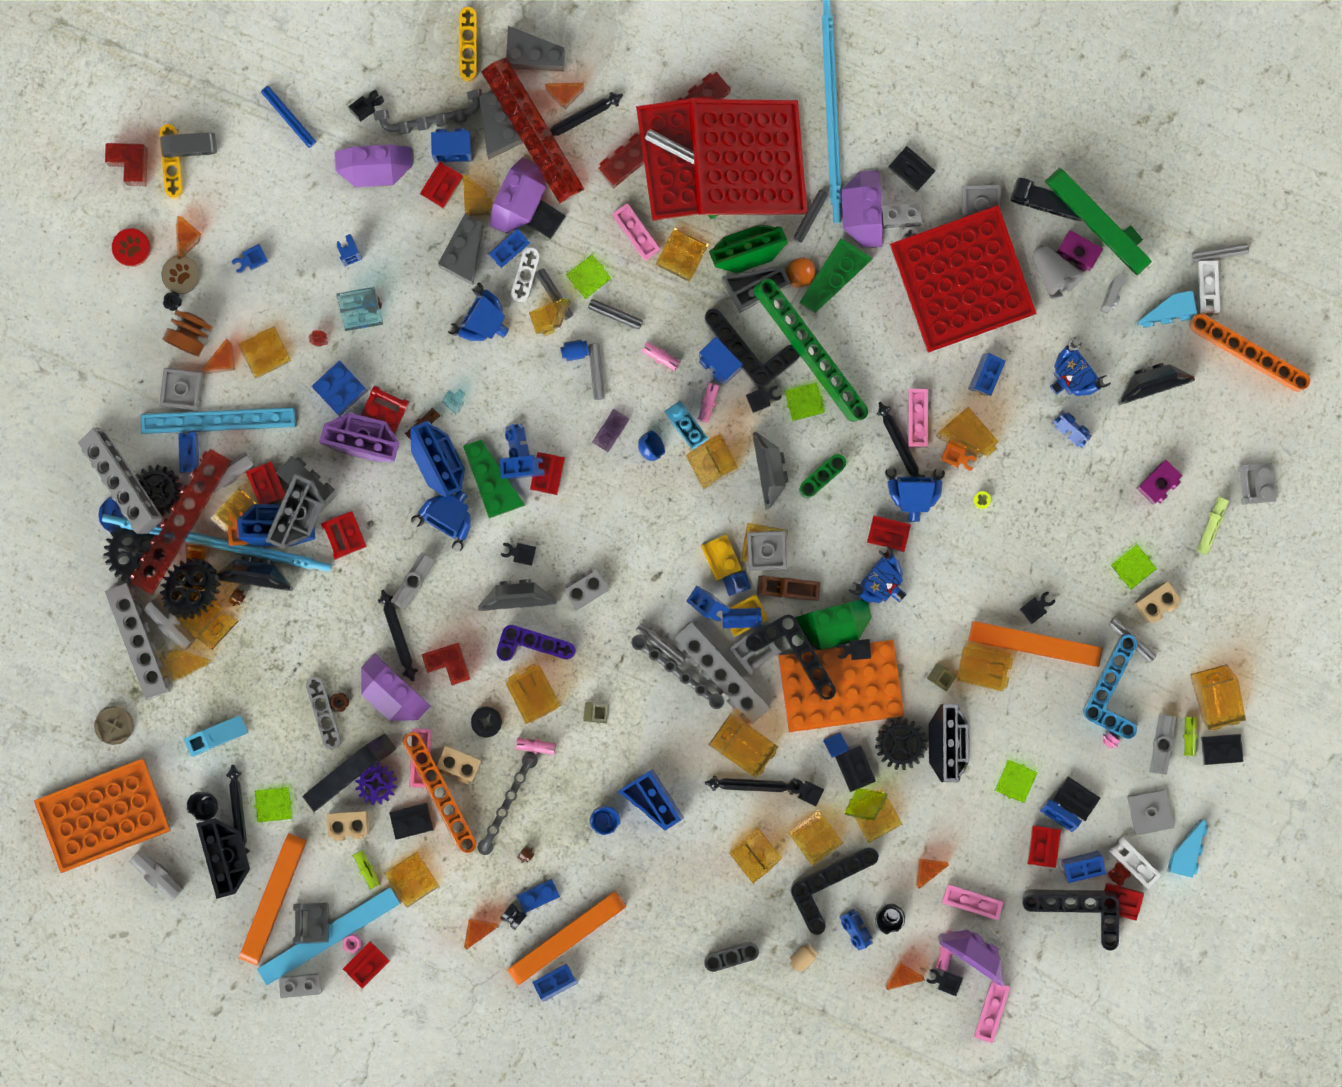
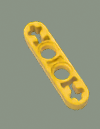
M464 7L459 13V73L465 82H472L477 77V15L471 7ZM466 12H470L473 16L470 17V25L474 24V27L468 25L462 27V25H466V18L463 17L466 15ZM466 30H470L474 35L472 39L466 40L463 38V33ZM466 49H471L474 52L473 56L469 59L463 57V52ZM463 62H474V64H470V70L473 72L470 74V77H466V74L463 73L467 70V65L462 64Z
M171 124L163 125L159 131L160 137L164 136L167 129H170L173 134H178L176 128ZM162 157L165 193L170 198L177 199L183 194L180 157ZM170 166L177 167V173L174 176L167 174V169ZM168 179H178V181H174L176 188H179L175 194L169 191V189H172V182H168Z

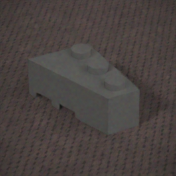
M464 214L438 262L439 268L471 285L474 283L483 230L482 222Z
M782 266L722 276L721 279L739 313L760 303L754 294V286L765 279H771L781 291L791 285ZM763 285L762 289L765 293H767L768 288L765 285Z

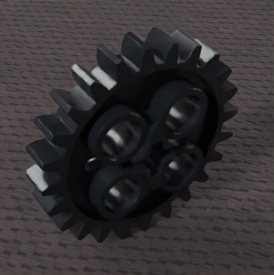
M117 526L118 533L110 532L113 538H107L106 541L110 545L104 546V549L109 551L103 554L105 558H109L105 561L106 565H111L109 571L116 570L114 576L122 575L121 580L124 581L128 578L130 584L133 579H136L139 584L140 578L147 582L148 575L155 578L153 572L160 573L158 566H165L161 559H167V556L162 554L167 551V547H161L166 543L165 540H159L162 536L149 533L137 534L134 530L121 529ZM125 538L133 539L132 543L128 546L122 544ZM149 540L152 542L151 547L143 548L142 543ZM118 549H124V550H127V552H126V551L119 552ZM138 549L139 553L133 556L132 552ZM142 553H152L153 555L147 556ZM127 556L129 557V562L127 564H120L119 559ZM146 559L149 563L146 567L138 566L139 561Z
M195 557L192 561L190 558H187L186 563L180 560V566L178 567L174 564V571L168 570L170 576L163 577L166 583L160 585L165 589L160 592L164 596L161 601L165 603L164 607L168 612L177 618L182 617L186 620L189 617L194 619L195 614L201 617V611L207 613L206 607H213L212 600H218L215 594L221 592L216 588L221 586V583L217 581L220 576L216 574L217 570L203 559L199 560Z

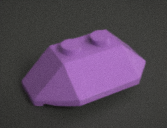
M357 146L335 152L336 172L355 188L394 185L412 167L411 147Z
M522 157L510 168L493 203L490 227L507 234L531 222L547 189L539 164Z
M860 171L841 190L843 229L862 248L882 247V204L879 171Z
M352 413L344 414L331 422L325 423L319 441L320 444L339 453L375 462H395L399 447L398 440L386 422Z
M375 653L361 667V695L389 721L419 720L431 707L428 702Z
M969 930L942 933L938 936L941 946L951 951L1002 987L1004 985L999 949L994 944L986 943L983 941L982 936Z

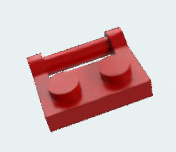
M374 385L360 416L384 421L388 424L391 431L396 433L410 401L399 399ZM376 397H379L400 407V409L396 412L374 401Z
M353 511L321 523V527L325 529L334 554L332 555L334 560L367 547ZM337 524L346 549H340L332 528L333 525Z

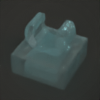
M461 389L455 394L449 390L445 394L442 403L453 413L457 414L464 404L462 399L465 393Z

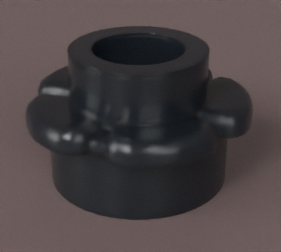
M175 292L167 293L164 296V307L170 311L177 310L182 304L179 294Z

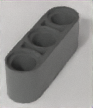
M215 133L173 134L160 137L162 157L201 156L217 153Z
M746 942L713 952L705 957L704 965L708 971L716 972L746 963L758 957L759 948L753 942ZM753 946L756 949L755 954L750 957L745 954L746 947ZM735 952L737 959L734 962L727 961V953ZM711 957L718 959L719 963L715 968H711L707 964L708 959Z

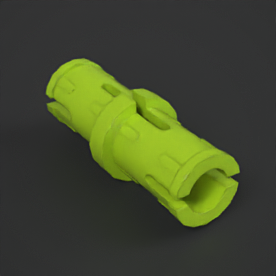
M1185 717V734H1183V738H1185L1184 756H1196V739H1198V735H1196L1197 717Z
M364 850L353 854L352 857H354L360 869L359 873L363 875L369 890L379 886L381 883L373 871L374 866L373 864L370 865Z

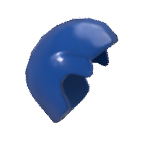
M650 430L639 438L638 450L646 460L656 461L665 454L664 444L656 432Z
M607 805L596 808L589 819L591 828L601 835L614 833L618 825H620L619 813Z

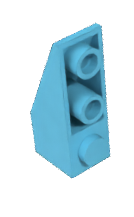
M1193 291L1173 294L1139 320L1137 326L1143 325V328L1155 326L1154 323L1162 322V325L1173 323V319L1179 318L1181 321L1191 320L1192 316L1197 314Z
M681 401L665 410L673 427L692 450L708 440L706 434Z
M241 715L184 738L191 757H196L243 736L248 731Z
M1199 820L1171 852L1167 872L1193 878L1194 874H1197L1199 863H1196L1198 855L1201 856L1203 851L1201 841L1202 837L1206 836L1208 830L1205 820Z

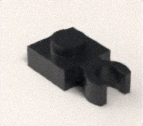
M373 90L368 98L362 96L349 105L348 108L361 122L375 112L374 106L383 104L384 99L378 95L376 90Z
M778 386L771 387L767 393L762 388L746 395L752 413L770 407V400L779 401L782 398L781 395L775 397L772 394L774 390L778 389Z
M503 543V546L509 548V553H501L502 557L509 558L514 556L513 562L529 566L533 565L536 551L535 546L517 543L516 548H513L511 544Z
M1049 592L1043 593L1039 601L1034 597L1019 609L1030 624H1033L1047 613L1044 609L1045 606H1052L1055 603V600L1051 602L1045 601V597Z
M870 639L851 640L850 646L845 644L837 645V648L842 647L845 649L843 655H837L840 659L846 658L848 655H851V660L871 658Z
M793 778V781L797 783V787L795 789L789 787L788 790L794 794H799L797 798L816 807L824 789L808 781H805L803 784L801 780Z
M930 969V972L935 973L936 977L933 980L927 978L926 981L930 984L939 983L938 990L957 996L963 978L944 971L941 976L937 970Z

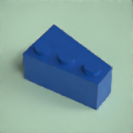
M653 769L618 791L619 794L627 798L635 807H638L665 831L684 819V816Z

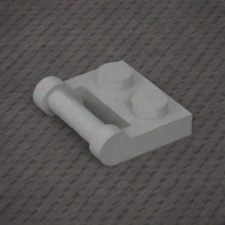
M1124 275L1116 276L1110 283L1100 309L1101 312L1108 313L1111 309L1114 310L1120 300L1118 292L1126 283Z
M1272 463L1237 466L1241 477L1242 505L1277 501ZM1248 471L1253 473L1255 497H1250Z
M762 627L755 628L729 648L750 676L774 655L778 656L781 653L773 642L768 645L770 649L750 665L747 663L746 660L756 652L749 651L746 648L745 641L749 635L760 630ZM757 638L749 639V646L751 648L759 647L760 642Z

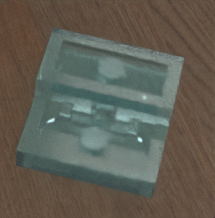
M375 287L337 293L345 331L383 325Z

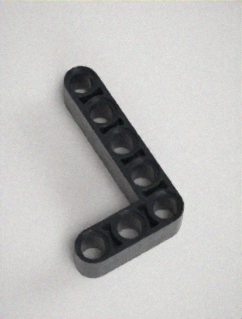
M710 309L705 314V323L708 328L743 364L742 370L756 387L764 388L799 359L800 355L793 345H788L765 364H762L718 309ZM716 314L719 320L716 323H711L708 320V316ZM728 329L731 335L728 338H723L720 335V331ZM740 344L743 350L735 353L732 350V346ZM794 350L797 356L794 359H789L786 356V352ZM752 359L755 365L747 368L744 365V361ZM779 362L782 368L779 371H774L771 368V364ZM758 374H764L767 380L759 383L756 380Z
M784 615L747 637L745 641L746 648L751 652H756L785 636L818 696L823 700H829L834 697L836 693L835 686L794 616ZM789 618L793 621L791 629L783 627L782 622L784 619ZM768 628L776 630L775 638L770 639L766 636L765 633ZM793 636H801L803 639L802 645H794L792 642ZM757 638L760 642L759 647L751 648L749 646V639ZM804 652L812 654L813 658L810 663H805L802 660ZM814 669L821 670V679H813L811 674ZM823 686H829L832 689L829 697L822 695L821 689Z
M386 734L381 735L359 749L302 796L313 812L317 811L366 770L389 756L397 748Z
M870 847L864 848L792 884L790 888L791 895L807 928L812 934H822L826 927L812 894L874 865L879 858L878 852ZM867 851H872L875 855L871 862H867L864 859V854ZM851 859L857 862V867L854 870H849L846 866L847 862ZM832 868H837L840 872L839 877L836 879H832L829 876V871ZM816 876L822 879V884L819 887H814L811 883L812 879ZM797 885H802L805 888V892L801 896H797L794 893V888ZM805 903L813 905L811 913L803 912L802 908ZM815 920H819L822 923V927L818 931H814L811 928V924Z
M1031 889L1023 894L1022 904L1024 909L1029 912L1101 913V944L1104 949L1109 951L1118 947L1119 899L1114 891ZM1029 897H1033L1037 901L1034 904H1029L1026 900ZM1054 898L1056 902L1054 904H1048L1046 902V899ZM1068 898H1073L1076 900V902L1071 905L1067 904L1065 901ZM1088 898H1093L1095 903L1088 905L1085 901ZM1112 898L1115 900V903L1107 905L1105 901ZM1112 917L1115 921L1112 924H1108L1105 922V919ZM1112 936L1115 940L1109 943L1105 941V938Z

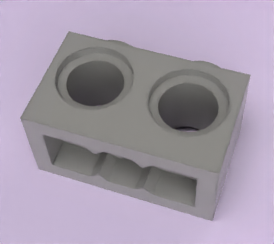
M920 203L882 206V229L920 226L922 223Z
M590 569L582 574L583 578L578 582L574 579L565 585L566 589L564 592L576 611L609 591L597 570L593 572ZM592 578L599 581V586L596 589H591L588 586V582ZM574 589L582 590L583 595L580 599L572 597Z
M321 973L279 978L280 998L321 994Z

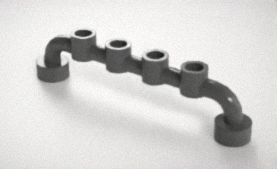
M482 89L467 92L468 100H472V106L466 109L421 117L397 124H389L386 119L390 118L388 109L373 112L375 121L379 120L381 127L386 131H399L400 135L411 133L410 128L418 127V131L429 129V124L436 123L437 127L448 125L447 120L455 119L456 123L467 120L466 116L474 114L479 109V96L482 95Z
M636 635L632 638L631 644L635 650H643L647 653L651 660L657 661L664 666L667 672H672L680 678L681 683L689 685L695 690L697 695L709 700V705L713 709H720L724 705V697L721 694L709 692L705 685L699 684L691 678L689 673L680 670L673 661L663 657L659 650L651 648L643 635ZM653 651L659 654L655 659L651 657ZM668 663H672L674 665V668L672 670H668L666 668V665ZM688 675L689 681L684 682L682 676ZM699 686L704 687V693H698L697 688Z
M526 753L523 756V765L520 771L515 774L510 790L505 793V800L502 806L497 809L495 820L487 828L485 839L478 843L477 849L480 854L488 855L493 851L492 840L499 833V827L503 819L508 816V809L512 801L516 800L521 784L526 781V774L529 768L537 765L538 759L535 754ZM517 775H523L524 779L522 782L517 781ZM509 792H513L515 794V797L513 799L508 798ZM500 809H504L506 811L505 816L502 817L499 815ZM491 827H496L497 832L495 834L490 832Z

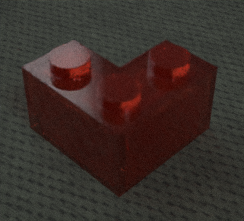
M106 143L105 163L109 167H124L123 182L127 186H146L148 148L144 144Z
M459 642L421 654L427 673L446 668L452 686L472 680Z

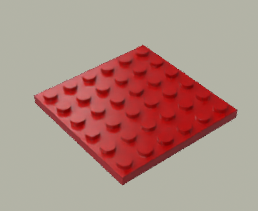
M691 99L689 101L699 215H805L807 213L798 100Z
M999 205L889 244L927 353L1037 314Z

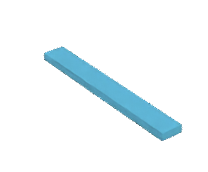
M294 407L141 414V434L296 427Z
M390 887L329 924V943L297 944L257 968L265 984L269 985L401 903Z

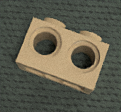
M1167 581L1134 603L1146 623L1151 621L1156 623L1163 618L1162 614L1168 610L1170 613L1178 608L1179 605L1177 603L1181 599ZM1164 593H1168L1171 596L1169 604L1164 603L1162 600ZM1148 604H1152L1155 607L1153 615L1146 611Z
M445 746L437 768L440 769L441 774L448 777L451 774L458 776V781L468 784L469 781L474 782L482 760ZM449 756L455 760L452 768L446 767L444 763L445 759ZM465 764H470L473 767V772L470 775H465L462 771Z
M368 811L327 814L328 837H333V841L345 840V836H353V839H365L364 835L369 834ZM355 820H360L363 824V828L360 831H356L353 828ZM337 821L343 824L341 832L334 830L333 826Z

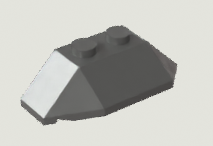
M754 432L752 436L765 510H769L784 490L785 483L788 482L787 471H783L782 464L785 463L784 453L780 452L779 447L759 433Z
M294 473L265 540L266 542L284 549L289 545L310 537L325 503L313 480Z
M531 579L519 580V584H511V581H501L500 585H496L480 603L478 611L556 605V600L535 582H531Z

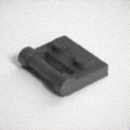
M293 904V911H295V937H293V944L329 943V904ZM303 911H308V937H303Z

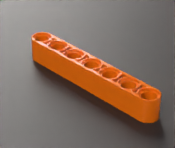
M1198 314L1190 321L1189 326L1193 333L1291 390L1300 392L1310 385V378L1306 373L1210 317ZM1197 319L1203 321V328H1198L1195 325ZM1213 329L1220 331V338H1215L1212 335ZM1229 339L1236 340V348H1232L1229 345ZM1247 348L1253 350V358L1246 355L1245 351ZM1263 358H1267L1270 361V367H1265L1262 364ZM1280 368L1286 369V377H1282L1279 374ZM1297 377L1303 379V387L1296 384Z
M972 621L968 639L977 643L1094 667L1100 666L1103 651L1102 647Z
M415 732L406 733L403 736L402 743L457 848L464 853L474 851L476 840L421 736ZM414 735L417 743L411 747L408 745L407 739L409 736ZM422 752L425 754L426 760L420 764L417 762L416 756ZM428 770H433L435 773V777L431 781H428L425 777ZM437 787H442L444 790V794L440 798H437L434 794ZM447 804H451L453 807V812L450 815H446L443 811ZM457 821L462 824V829L459 832L453 830V824ZM467 838L470 839L471 846L468 849H463L462 841Z
M290 833L287 834L240 952L239 959L256 966L259 964L305 848L306 839Z
M614 891L509 967L507 972L517 986L627 906L617 892Z

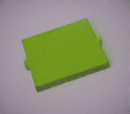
M592 254L566 274L574 285V289H577L585 300L612 279L604 270V265H600Z
M817 382L784 391L787 400L786 407L789 408L792 422L825 413L822 404L823 396H820Z
M1135 545L1111 565L1119 575V579L1123 580L1130 590L1157 570L1150 561L1149 555H1146L1138 545Z
M1007 760L994 791L1006 795L1008 799L1012 798L1025 803L1038 772L1026 768L1024 764L1020 765Z
M289 787L255 791L256 805H254V808L257 812L258 823L292 819V801H290Z
M857 789L852 799H849L850 803L844 813L848 816L875 821L879 811L883 809V804L888 795L878 791Z

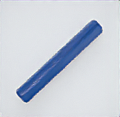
M269 86L264 87L261 90L263 96L308 148L312 147L316 143L315 139Z

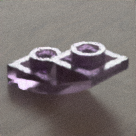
M613 409L592 443L609 452L630 418Z

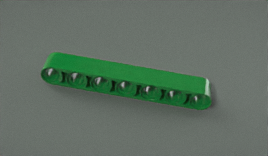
M1059 167L1045 180L1046 184L1134 274L1138 276L1152 263L1151 259L1063 169Z

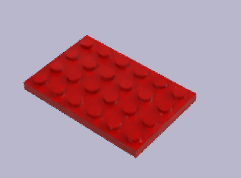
M706 96L692 99H713V97ZM691 99L636 106L652 221L699 215L695 165L645 139L646 133L651 129L693 151L689 103Z

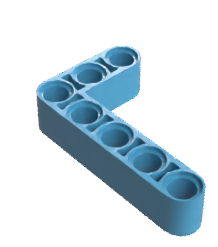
M1123 634L1119 637L1083 708V714L1089 721L1126 739H1131L1136 735L1137 727L1130 720L1106 709V706L1137 647V640L1131 634ZM1125 638L1132 639L1131 647L1124 648L1123 640ZM1117 655H1122L1124 658L1121 665H1115L1114 658ZM1109 672L1115 674V679L1112 682H1106L1105 675ZM1099 690L1106 691V697L1102 700L1096 697V693ZM1091 707H1096L1098 711L1094 717H1089L1087 714L1088 709ZM1114 716V724L1106 725V717ZM1127 724L1131 725L1132 732L1124 734L1122 732L1123 727Z

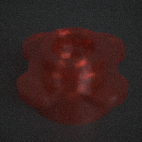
M312 331L308 337L310 338L309 342L314 346L320 347L328 344V341H326L328 339L327 334L323 331Z
M1116 863L1115 868L1108 872V876L1118 886H1122L1124 881L1131 877V872L1126 870L1122 863Z

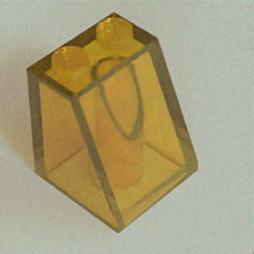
M969 407L936 435L938 439L965 449L966 452L979 458L984 455L987 458L997 449L995 445L999 442Z
M721 433L708 439L686 455L703 490L738 472V466Z
M214 600L211 602L213 607H206L207 613L201 611V617L195 614L194 619L188 617L184 620L182 617L177 618L174 616L195 638L212 650L239 622L218 601Z
M971 643L964 644L956 682L1003 692L1004 688L1007 689L1009 677H1006L1008 669L1011 670L1013 658H1010L1011 653Z
M535 664L525 668L526 672L520 676L516 673L508 677L509 681L506 682L526 724H530L562 707L541 665L536 667Z
M1227 664L1190 674L1203 723L1208 730H1218L1223 726L1237 725L1241 721L1246 720L1239 680Z
M731 713L708 744L755 778L764 772L766 764L775 756L778 748L769 739Z
M759 827L728 851L753 884L782 859Z

